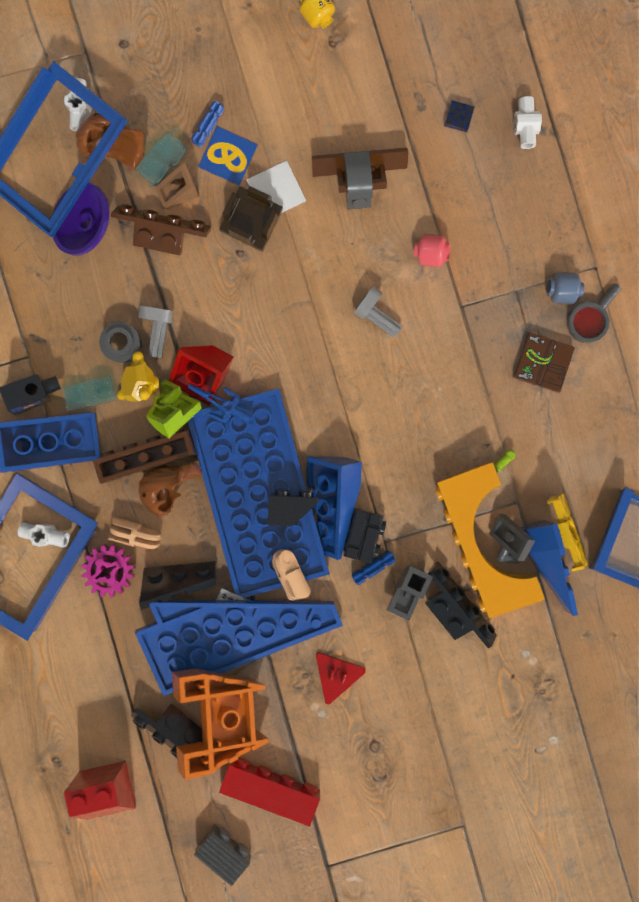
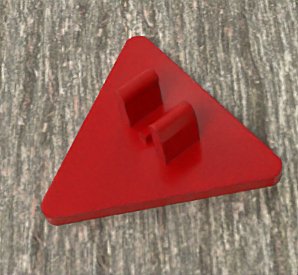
M320 652L316 654L324 700L327 705L331 704L366 673L364 667Z

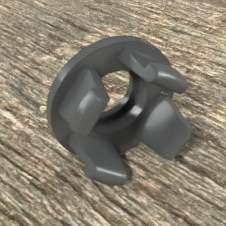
M125 322L109 324L100 335L101 351L108 359L115 362H130L133 353L142 348L140 335L134 327ZM115 333H123L127 337V345L122 350H115L111 347L110 338Z

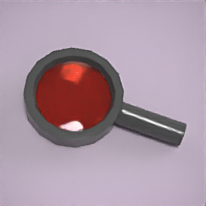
M614 283L598 304L595 302H585L571 310L567 318V328L570 335L581 343H591L600 340L609 329L610 319L605 309L622 288Z

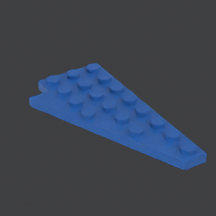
M172 599L164 603L162 600L149 603L156 622L136 629L135 635L163 696L173 693L172 672L201 669L224 673L341 627L343 624L334 601Z

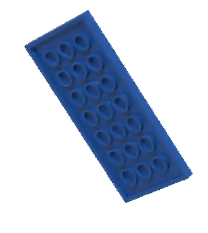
M279 388L240 399L237 407L253 415L249 424L233 415L225 423L210 417V412L222 415V411L216 406L198 411L188 421L235 594L245 598L282 588L283 586L272 564L273 555L281 549L292 551L306 581L329 575L312 509L294 526L268 525L269 495H274L275 490L289 491V495L299 496V491H307Z

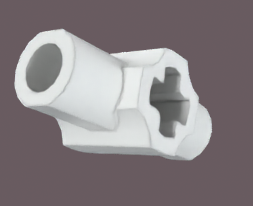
M76 78L83 85H87L84 79ZM70 90V93L64 97V104L70 112V129L77 132L82 121L91 114L92 108Z
M524 96L518 100L519 111H516L514 114L513 131L515 135H520V147L522 149H531L536 146V134H539L541 131L542 114H540V111H535L534 98L532 96Z
M22 522L18 528V536L30 539L34 546L55 545L66 547L69 543L70 534L56 530L53 524L34 525Z

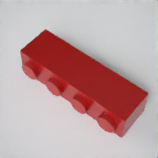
M241 757L228 764L219 790L221 794L309 827L320 802V790L315 785L307 782L304 784L296 782L293 777L286 774L280 776L272 773L270 768L251 765L248 760Z

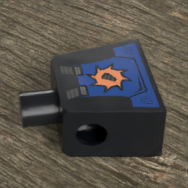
M37 374L1 386L0 393L7 410L16 416L50 402L49 394L60 390L61 386L56 376L42 380ZM34 388H38L37 393L31 395V391Z

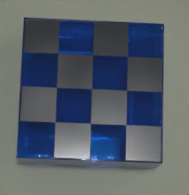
M452 100L444 126L467 132L474 106Z

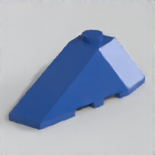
M308 456L306 481L308 488L311 487L314 496L318 497V503L312 510L316 509L318 519L316 526L324 555L339 560L343 554L361 486L362 462L346 457Z
M542 520L522 526L521 528L535 540L528 554L529 559L566 612L572 616L578 615L573 589L569 582L566 583V578H568L570 573L569 568L561 559V556L566 554L557 523Z

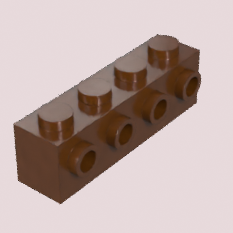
M180 428L170 438L165 437L161 439L160 435L146 439L147 443L140 446L137 443L123 446L124 451L114 453V450L99 454V459L92 460L99 483H108L197 455L191 431H184L183 428Z

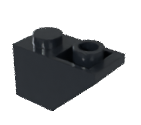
M275 490L274 495H269L268 525L294 526L318 503V497L314 496V492L299 491V496L289 495V491Z

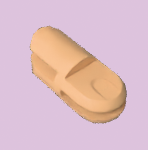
M112 518L111 523L113 525L110 527L109 532L111 534H109L108 540L132 547L140 546L148 549L159 547L161 534L158 531L143 527L140 523L126 519Z
M287 549L278 550L272 557V564L288 599L293 601L308 597L311 590L295 555Z

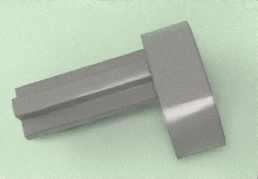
M372 286L355 309L354 314L362 320L367 318L395 338L402 326L374 306L382 292Z
M140 305L138 318L153 321L148 356L162 358L167 324L172 322L173 311Z

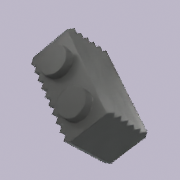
M214 825L196 846L194 853L196 858L230 886H233L234 882L246 870L251 859L247 846L243 843H236L225 828H218L217 825Z

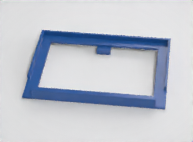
M55 61L52 62L49 69L42 67L0 137V172L57 80L111 124L85 165L79 162L72 175L76 179L50 219L0 179V196L50 237L55 236L128 122L125 117Z
M16 474L0 500V525L20 491H23L81 526V529L24 624L0 610V625L28 641L32 633L37 631L96 532L95 528L98 522L21 474Z

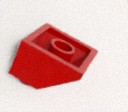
M213 345L180 347L169 382L180 386L181 391L211 405V402L191 390L188 386L192 384L216 395L229 371L234 356Z

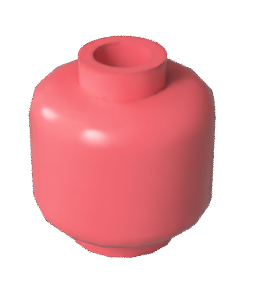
M424 234L420 242L415 243L414 256L418 257L419 263L423 266L441 267L444 262L449 260L450 242H447L446 238L442 235Z

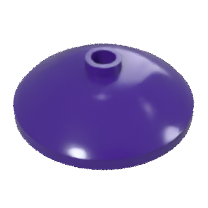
M91 183L87 184L53 237L57 247L64 253L73 256L86 254L94 249L104 237L109 223V204L106 195L99 187ZM66 190L58 200L54 212L56 211L57 207L63 200L68 190Z

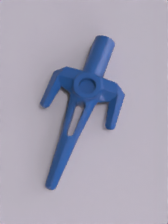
M189 384L188 387L222 411L221 416L210 412V417L225 423L233 415L247 424L251 422L253 415L237 407L240 403L239 394L225 387L224 391L232 397L230 400H226ZM209 397H213V398H215V399H217V400L223 402L222 405H220V404H218L217 402L213 401V400L210 399Z

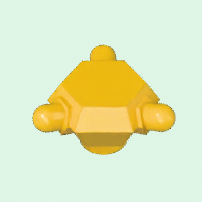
M136 351L132 355L133 362L131 365L126 366L121 378L122 389L117 392L118 399H126L128 402L147 400L151 395H155L159 388L158 377L154 376L153 371L144 362L143 354Z

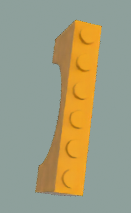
M489 461L438 480V487H435V491L439 501L444 500L447 509L443 510L448 524L452 522L455 531L452 532L456 546L461 545L464 554L460 556L464 567H470L473 576H470L469 580L473 590H478L481 598L477 600L482 613L487 612L490 619L545 600L535 572L513 574L499 569L483 555L476 542L474 518L477 508L490 491L501 486L493 462Z

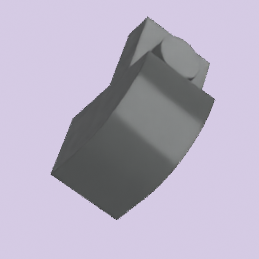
M369 151L344 153L347 210L371 208L373 186Z
M407 566L395 586L396 589L386 610L410 621L418 600L424 598L433 576L412 566Z

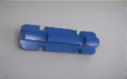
M217 101L211 103L209 112L206 111L197 127L198 131H195L191 137V141L199 147L204 145L206 136L209 137L218 122L217 117H221L224 112V106Z
M386 551L381 554L382 557L372 560V563L364 565L362 570L358 569L353 572L351 576L354 582L360 585L366 581L367 577L371 578L385 569L384 566L393 564L396 561L390 551Z

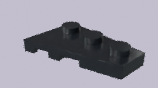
M216 562L144 568L139 602L141 610L149 608V603L162 600L164 603L172 600L171 596L183 592L191 594L215 586Z

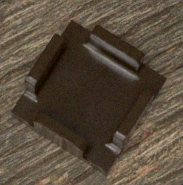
M239 186L237 193L232 192L223 211L224 220L219 230L263 252L283 211V207L274 203L270 195L249 186L247 190Z

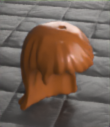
M99 113L88 115L79 125L76 132V146L85 156H91L111 124ZM125 125L105 157L117 159L130 170H135L145 156L144 151L146 147L143 145L145 134L141 130L129 129Z
M191 462L183 466H160L150 470L139 481L138 492L140 500L153 514L157 516L168 515L171 512V508H173L174 501L181 496V493L174 492V488L183 481L200 477L202 475L198 463Z

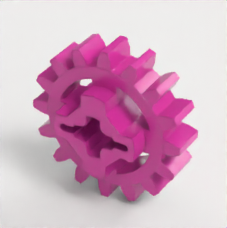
M105 544L101 546V551L98 548H94L92 550L93 555L88 554L85 556L89 562L81 565L82 568L86 569V572L81 577L88 578L84 585L85 587L93 586L91 593L99 590L100 597H104L107 592L110 597H114L116 591L119 594L124 592L123 586L129 587L131 585L128 579L135 577V574L130 572L135 567V564H129L128 562L132 558L131 555L126 557L123 555L126 549L123 548L120 551H116L117 545L114 544L108 550V546ZM105 555L114 556V557H116L118 560H111V559H109L108 556H105ZM94 564L97 566L95 574L93 573ZM116 565L109 574L101 576L104 570ZM121 567H123L124 570L122 580L120 576ZM99 581L106 582L109 586L102 585Z

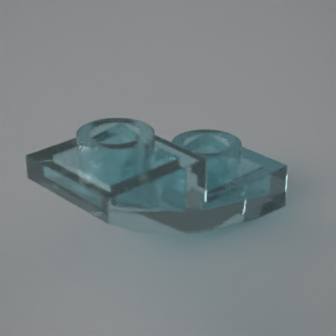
M168 132L147 153L135 170L152 186H157L170 167L175 168L188 148L172 133Z
M111 376L62 387L68 411L116 400Z

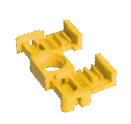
M564 493L551 496L547 500V504L553 503L558 517L556 522L564 548L569 549L574 562L571 570L585 569L588 565V561L585 558L586 553L573 519L570 516L571 511Z

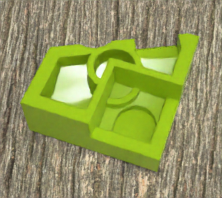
M164 379L161 382L162 390L160 395H155L154 405L149 409L147 419L161 434L170 438L202 407L200 401L182 394L180 386Z

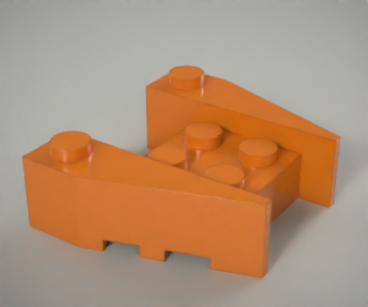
M201 669L172 672L173 697L180 703L200 700L203 741L176 746L178 772L185 780L211 775L218 771L217 768L228 762L232 763L246 752L254 751L269 742V738L260 731L255 732L253 691L265 690V685L257 680Z

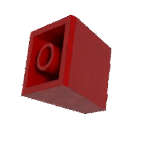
M126 761L79 771L64 792L69 818L89 820L136 808Z

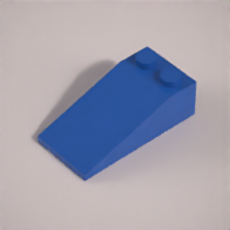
M95 412L0 423V473L89 462L100 458Z

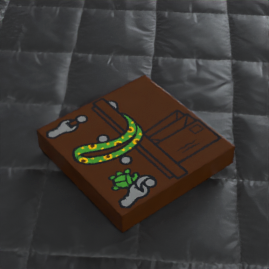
M529 332L513 378L560 393L575 347Z

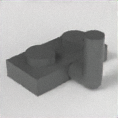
M498 514L489 532L501 545L496 557L499 562L519 564L521 561H525L535 542L530 535L506 514Z

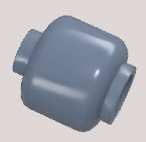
M556 272L553 277H549L546 294L550 296L552 302L574 304L578 297L583 296L584 283L581 282L578 274Z

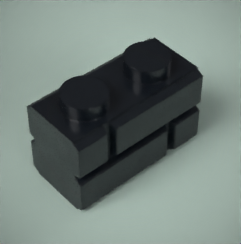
M355 508L343 556L367 563H372L373 558L377 559L380 551V545L377 544L378 536L384 534L386 521H383L384 516Z

